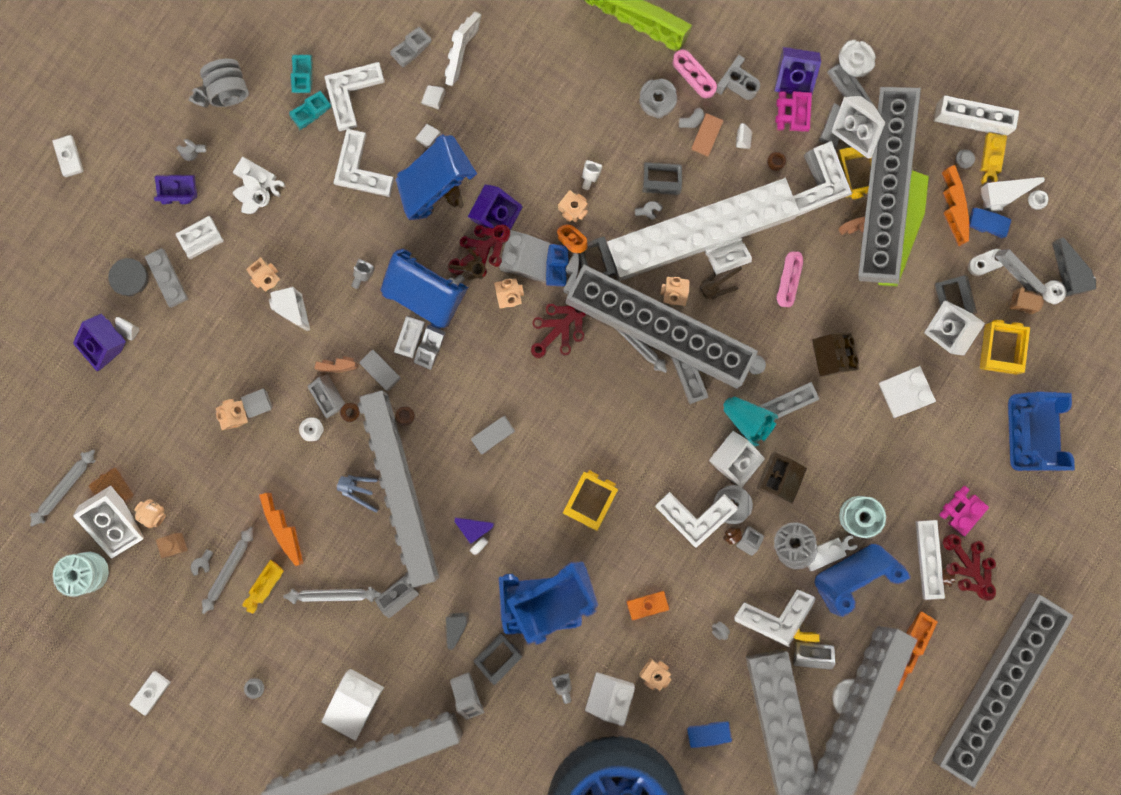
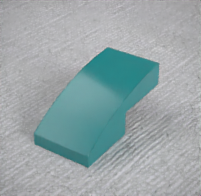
M292 55L291 91L292 93H311L312 56Z
M319 91L306 98L304 104L290 111L289 116L301 130L330 109L331 104L323 93Z

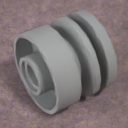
M219 59L209 62L200 69V75L204 86L207 87L206 93L212 106H232L244 101L248 97L249 91L244 79H242L243 74L236 60Z
M789 523L782 526L776 533L774 539L775 550L780 561L786 567L803 569L810 566L817 555L816 538L812 530L806 525ZM794 544H800L799 548H792Z

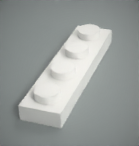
M937 520L915 521L923 599H943L945 595Z

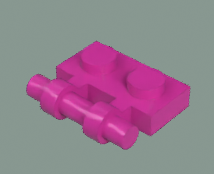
M779 92V99H777L776 103L778 107V115L776 116L777 130H784L785 123H790V131L808 132L810 130L812 93L793 92L791 99H787L786 92ZM786 107H791V115H785Z
M963 486L953 494V499L942 507L943 510L939 514L944 520L950 515L952 519L947 524L961 536H966L989 509L976 495H971L968 499L966 495L970 490L966 486ZM961 502L963 506L956 512L955 507Z

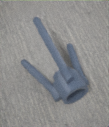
M352 475L340 477L337 490L341 491L342 495L353 499L374 512H378V509L351 494L354 491L372 495V491L357 487V483L354 481L377 482V478L355 477Z

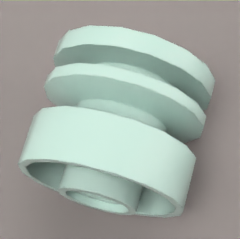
M855 496L843 503L840 508L839 519L845 531L857 537L869 538L881 532L885 526L886 514L884 508L877 500L870 497ZM864 512L865 518L863 521H860L859 515Z
M90 551L68 555L60 559L55 565L53 582L57 590L71 597L94 592L106 583L109 574L108 565L105 559L95 552Z

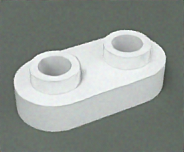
M993 249L971 259L968 263V271L974 276H981L1002 267L1003 265L1000 261H996L994 256L1000 249ZM978 262L982 264V268L978 267Z

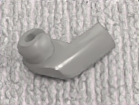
M697 108L690 118H679V127H697L704 119L705 114L703 110Z

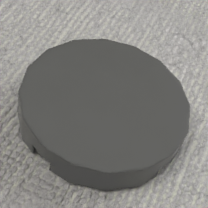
M124 258L112 265L108 280L115 292L123 296H134L145 289L148 283V273L142 263L131 258Z

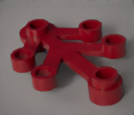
M503 224L497 225L493 229L478 225L474 229V234L479 238L491 236V238L487 241L463 236L460 239L459 244L463 248H476L473 251L478 257L482 258L484 265L486 264L489 250L494 245L493 254L489 257V263L494 267H498L502 263L500 253L503 243L508 241L511 231L508 226ZM470 253L461 260L454 258L449 262L448 270L455 275H460L464 271L450 269L449 265L467 266L469 261L475 259ZM485 268V272H484V274H483V278H484V277L486 276V274H487V269H486V268Z
M548 304L546 306V313L549 316H554L556 313L568 315L564 319L543 320L540 317L533 319L532 324L535 329L555 327L541 343L532 345L531 354L538 359L545 356L546 348L560 333L562 340L560 353L564 356L571 353L569 324L574 319L575 332L573 333V339L576 342L584 340L582 318L587 314L582 311L577 313L572 306ZM554 307L555 312L549 313L548 308ZM536 320H540L542 325L537 327L534 323ZM581 333L582 338L576 339L575 335ZM564 346L568 347L569 352L563 353L562 348ZM541 347L542 352L536 353L535 348Z
M955 534L945 536L943 538L945 549L949 551L954 550L966 567H960L957 562L949 563L946 567L947 572L950 575L958 574L973 578L977 583L972 584L969 579H962L958 581V588L961 591L976 592L979 598L985 601L993 600L996 596V589L991 583L992 569L996 567V562L991 557L982 560L984 568L982 577L980 574V553L985 550L984 544L980 541L971 544V561L961 547L959 536Z

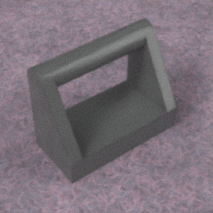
M644 162L642 193L680 195L682 190V165ZM648 170L677 172V182L648 180Z
M605 236L588 242L587 249L598 246L605 272L602 274L608 277L615 276L616 272ZM578 253L582 269L583 265L588 266L585 253Z
M964 275L935 283L940 307L944 301H947L943 286L958 283L965 310L972 314L977 313L968 276Z
M469 612L450 613L446 617L448 649H454L469 622Z
M500 633L479 654L474 663L495 686L523 657V654ZM504 642L513 654L492 674L482 663Z

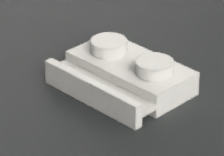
M210 216L176 233L189 259L224 242Z
M741 237L706 249V255L716 274L752 262V257L742 242Z

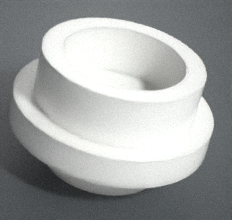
M1040 190L1032 192L1028 198L1029 205L1034 209L1044 208L1048 203V195Z

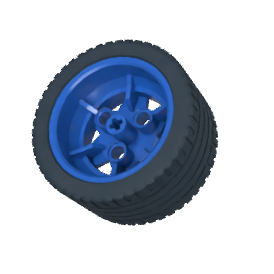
M624 736L596 738L592 742L588 741L583 746L577 747V750H573L563 760V763L559 765L548 791V795H585L591 787L593 795H624L626 793L641 795L644 787L650 795H685L674 769L660 752L658 753L656 749L651 748L646 743L643 744L640 740H633L630 737L624 738ZM612 776L623 777L618 785L611 779Z

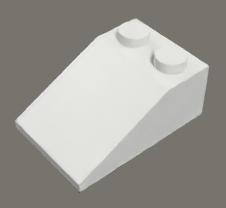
M844 97L831 132L869 159L873 155L885 121L875 106L863 97Z
M112 486L80 504L73 515L111 559L144 539L124 500Z
M352 669L348 670L333 696L322 723L356 741L384 687Z

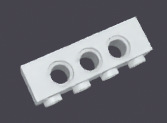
M944 96L937 103L934 121L1008 136L1016 129L1019 111Z

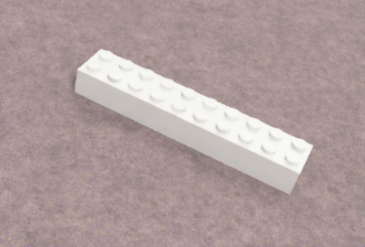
M784 178L607 241V246L618 281H622L706 251L710 247L795 219L799 211L788 182Z

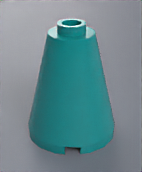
M736 396L729 397L723 404L725 414L753 446L760 445L757 443L759 440L765 441L776 426L774 419H778L777 414Z

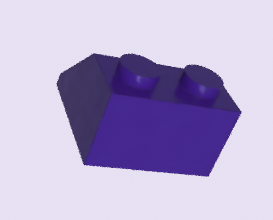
M783 47L778 64L775 91L789 94L793 92L813 93L821 65L820 53Z
M485 184L468 218L485 228L493 229L495 226L503 224L511 230L523 206L499 187Z
M102 313L83 321L73 342L75 347L96 371L101 370L120 354L126 343L123 336L116 331L111 322Z

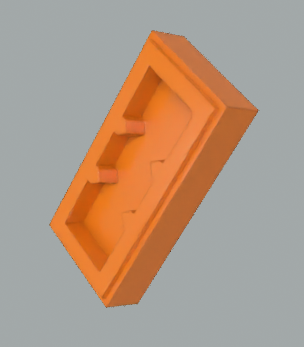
M664 591L626 601L632 621L669 610Z

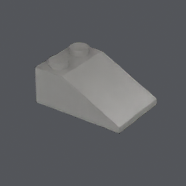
M510 230L511 235L505 243L502 263L499 266L500 271L546 283L547 253L551 243Z

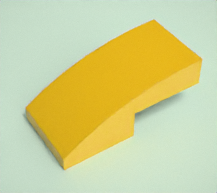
M798 629L793 637L803 641L820 642L819 634L816 632H800Z

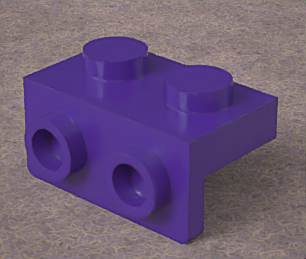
M195 175L155 176L157 196L154 197V201H161V204H172L173 201H179L180 204L192 203L191 201L197 198Z

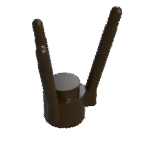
M468 248V252L475 260L469 261L467 266L449 265L450 269L467 271L468 274L472 275L467 278L468 281L477 278L482 279L485 272L482 258L478 257L471 248Z
M738 267L716 282L712 280L717 275L715 271L706 280L702 281V285L699 288L705 298L709 299L711 297L713 300L718 296L738 290L736 286L717 292L719 290L718 285L741 271L742 267Z

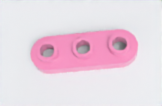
M677 51L673 57V66L701 97H712L717 89L713 78L688 51ZM679 60H684L685 63L680 64ZM695 73L697 77L693 78L691 74ZM708 87L709 91H704L703 88Z
M789 252L785 258L784 270L777 294V302L781 307H791L794 304L803 265V256L800 252Z

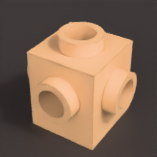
M569 190L558 204V210L563 213L562 216L570 222L573 220L576 223L579 219L583 220L587 215L588 203H586L587 200L582 195H576Z
M261 257L246 269L252 277L250 281L257 288L261 287L265 292L275 287L280 280L276 274L279 272L272 263L268 265Z
M667 277L666 283H662L660 295H663V303L686 306L689 280L679 277Z
M517 278L505 279L494 283L500 309L522 304L521 296H524L522 285H518Z
M234 399L225 400L222 402L223 405L216 408V417L220 422L221 430L238 428L248 423L242 401L234 402Z
M651 658L639 673L640 677L645 680L644 684L652 690L657 688L660 691L662 687L666 688L671 681V673L668 671L669 667L662 661L657 663Z

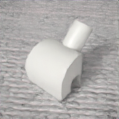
M586 160L582 178L585 179L582 185L583 189L589 190L591 182L597 181L602 165Z

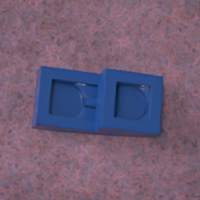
M972 208L969 219V227L980 232H989L1000 238L1007 237L1011 224V219L978 208Z
M550 244L548 247L546 262V285L565 286L567 284L565 266L569 264L568 248L564 245Z
M729 721L713 722L708 725L689 726L687 728L691 748L732 742Z

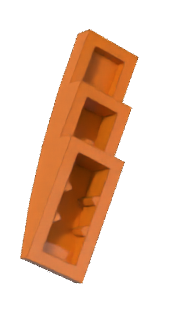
M953 165L942 172L948 186L943 195L949 206V209L943 213L958 246H961L969 241V216L963 185L956 166Z
M272 493L260 494L259 497L264 514L283 551L295 566L304 564L295 526L287 528L284 511H275Z
M922 611L918 613L906 634L914 637L917 641L896 690L897 692L901 691L907 675L912 673L919 656L924 654L938 621Z

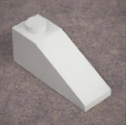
M1044 177L987 183L981 187L983 209H991V212L1003 210V207L1044 182Z

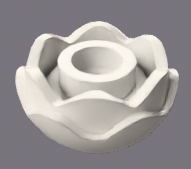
M1051 280L1044 284L1047 289L1042 295L1047 302L1057 304L1064 300L1067 291L1063 283Z
M307 418L299 426V433L306 441L318 440L324 431L323 425L317 418Z

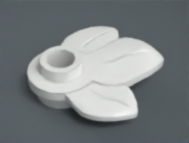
M249 175L243 176L244 186L233 191L234 196L243 202L242 212L247 214L255 213L259 207L266 206L270 200L267 190L261 188L260 182ZM259 194L263 195L262 201L258 197Z

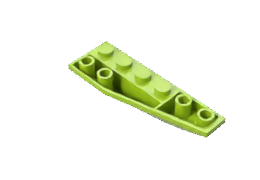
M585 0L589 5L601 8L604 13L614 15L620 22L632 25L638 32H645L653 40L665 43L671 50H681L691 32V24L644 0Z
M913 170L910 182L900 279L926 208L929 176ZM878 282V285L898 287V284Z

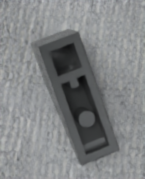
M1060 238L1052 242L1061 280L1066 287V297L1095 290L1096 278L1092 270L1066 239Z

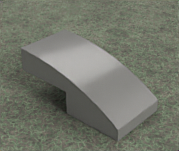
M419 26L405 36L404 42L391 50V55L402 67H405L432 42V39Z
M578 253L573 254L566 267V273L571 275L564 287V293L569 294L577 279Z
M428 325L422 342L418 347L414 363L431 370L446 332Z
M374 350L370 351L359 362L387 392L401 379Z
M503 416L475 435L471 440L482 455L513 434L515 430L507 418Z

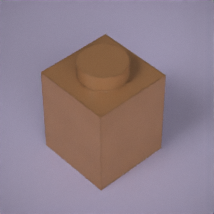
M174 533L156 539L161 558L171 557L188 551L182 533Z

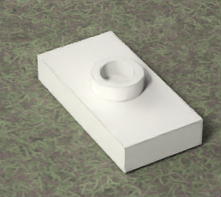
M68 135L53 140L63 176L69 177L84 172L73 136Z
M406 316L394 352L413 358L425 322Z
M152 672L129 705L144 716L148 715L171 682L158 672Z

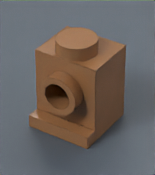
M1022 287L1013 291L1009 309L1028 314H1034L1042 309L1044 300L1042 296L1036 295V292L1024 291L1025 288Z

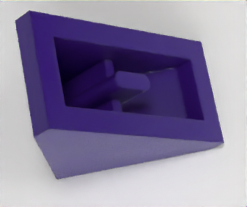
M457 517L454 521L470 544L491 530L495 524Z

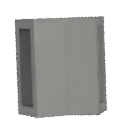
M264 388L241 397L248 418L273 408L268 393Z

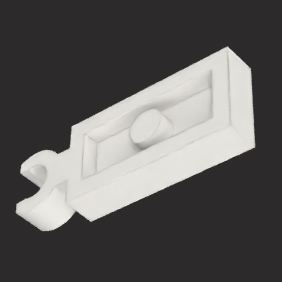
M244 157L241 158L233 171L241 179L245 175L256 178L260 182L261 188L267 190V192L270 188L276 196L281 195L276 191L278 186L286 187L283 182L279 180L274 181L276 179L274 174Z
M845 536L842 542H840L839 538H835L817 546V555L815 560L808 566L809 570L814 571L847 556L844 550H855L857 545H848V540L852 539L853 536Z

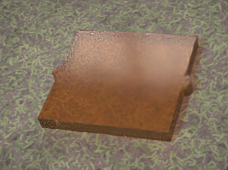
M116 467L104 475L101 474L100 478L88 485L94 495L112 486L124 502L134 495Z

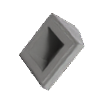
M747 526L742 534V539L738 541L736 546L752 556L758 551L764 535Z

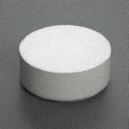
M482 537L470 551L477 555L488 544V541Z

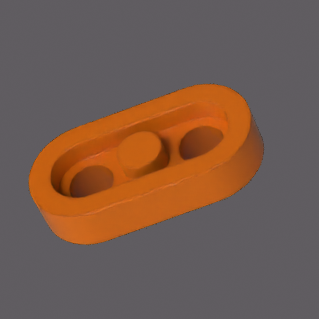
M563 225L558 228V240L571 252L582 253L587 249V238L574 226Z

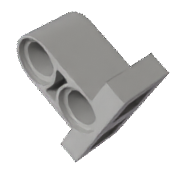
M740 55L737 56L718 83L717 93L722 95L728 87L746 100H751L756 96L760 88V82L741 68L745 58ZM730 76H737L739 80L734 81ZM746 86L753 87L754 91L747 90Z
M469 672L450 679L457 702L455 703L457 711L466 720L485 713Z

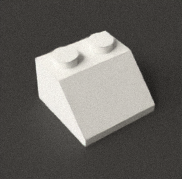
M291 287L270 293L271 299H269L272 310L304 330H310L303 297L298 290Z
M944 301L924 333L949 353L965 355L985 323L972 313L948 301Z
M920 366L878 383L894 418L936 402Z
M732 431L709 461L733 483L743 487L765 458L749 440Z
M596 672L585 711L605 721L624 726L635 689L634 684Z

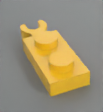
M990 132L986 134L980 171H985V175L981 178V184L986 183L987 178H990L992 182L998 181L996 174L1002 171L1007 140L1006 135Z
M272 560L268 562L249 590L250 596L242 604L243 607L247 608V612L253 614L258 607V603L262 604L276 582L281 578L284 570Z

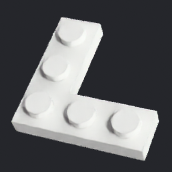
M474 12L470 17H467L465 23L461 24L458 30L454 31L452 36L454 45L448 55L450 64L447 65L444 74L447 76L445 84L453 86L458 80L465 46L478 32L482 14Z
M379 62L324 76L339 131L357 127L349 91L384 83Z
M347 129L334 184L390 197L394 178L358 169L366 134Z
M832 141L814 148L826 183L793 196L799 211L797 216L852 194Z
M670 492L655 505L695 548L738 510V507L725 494L698 519Z
M796 590L780 618L747 603H743L735 616V621L789 646L813 606L815 597Z

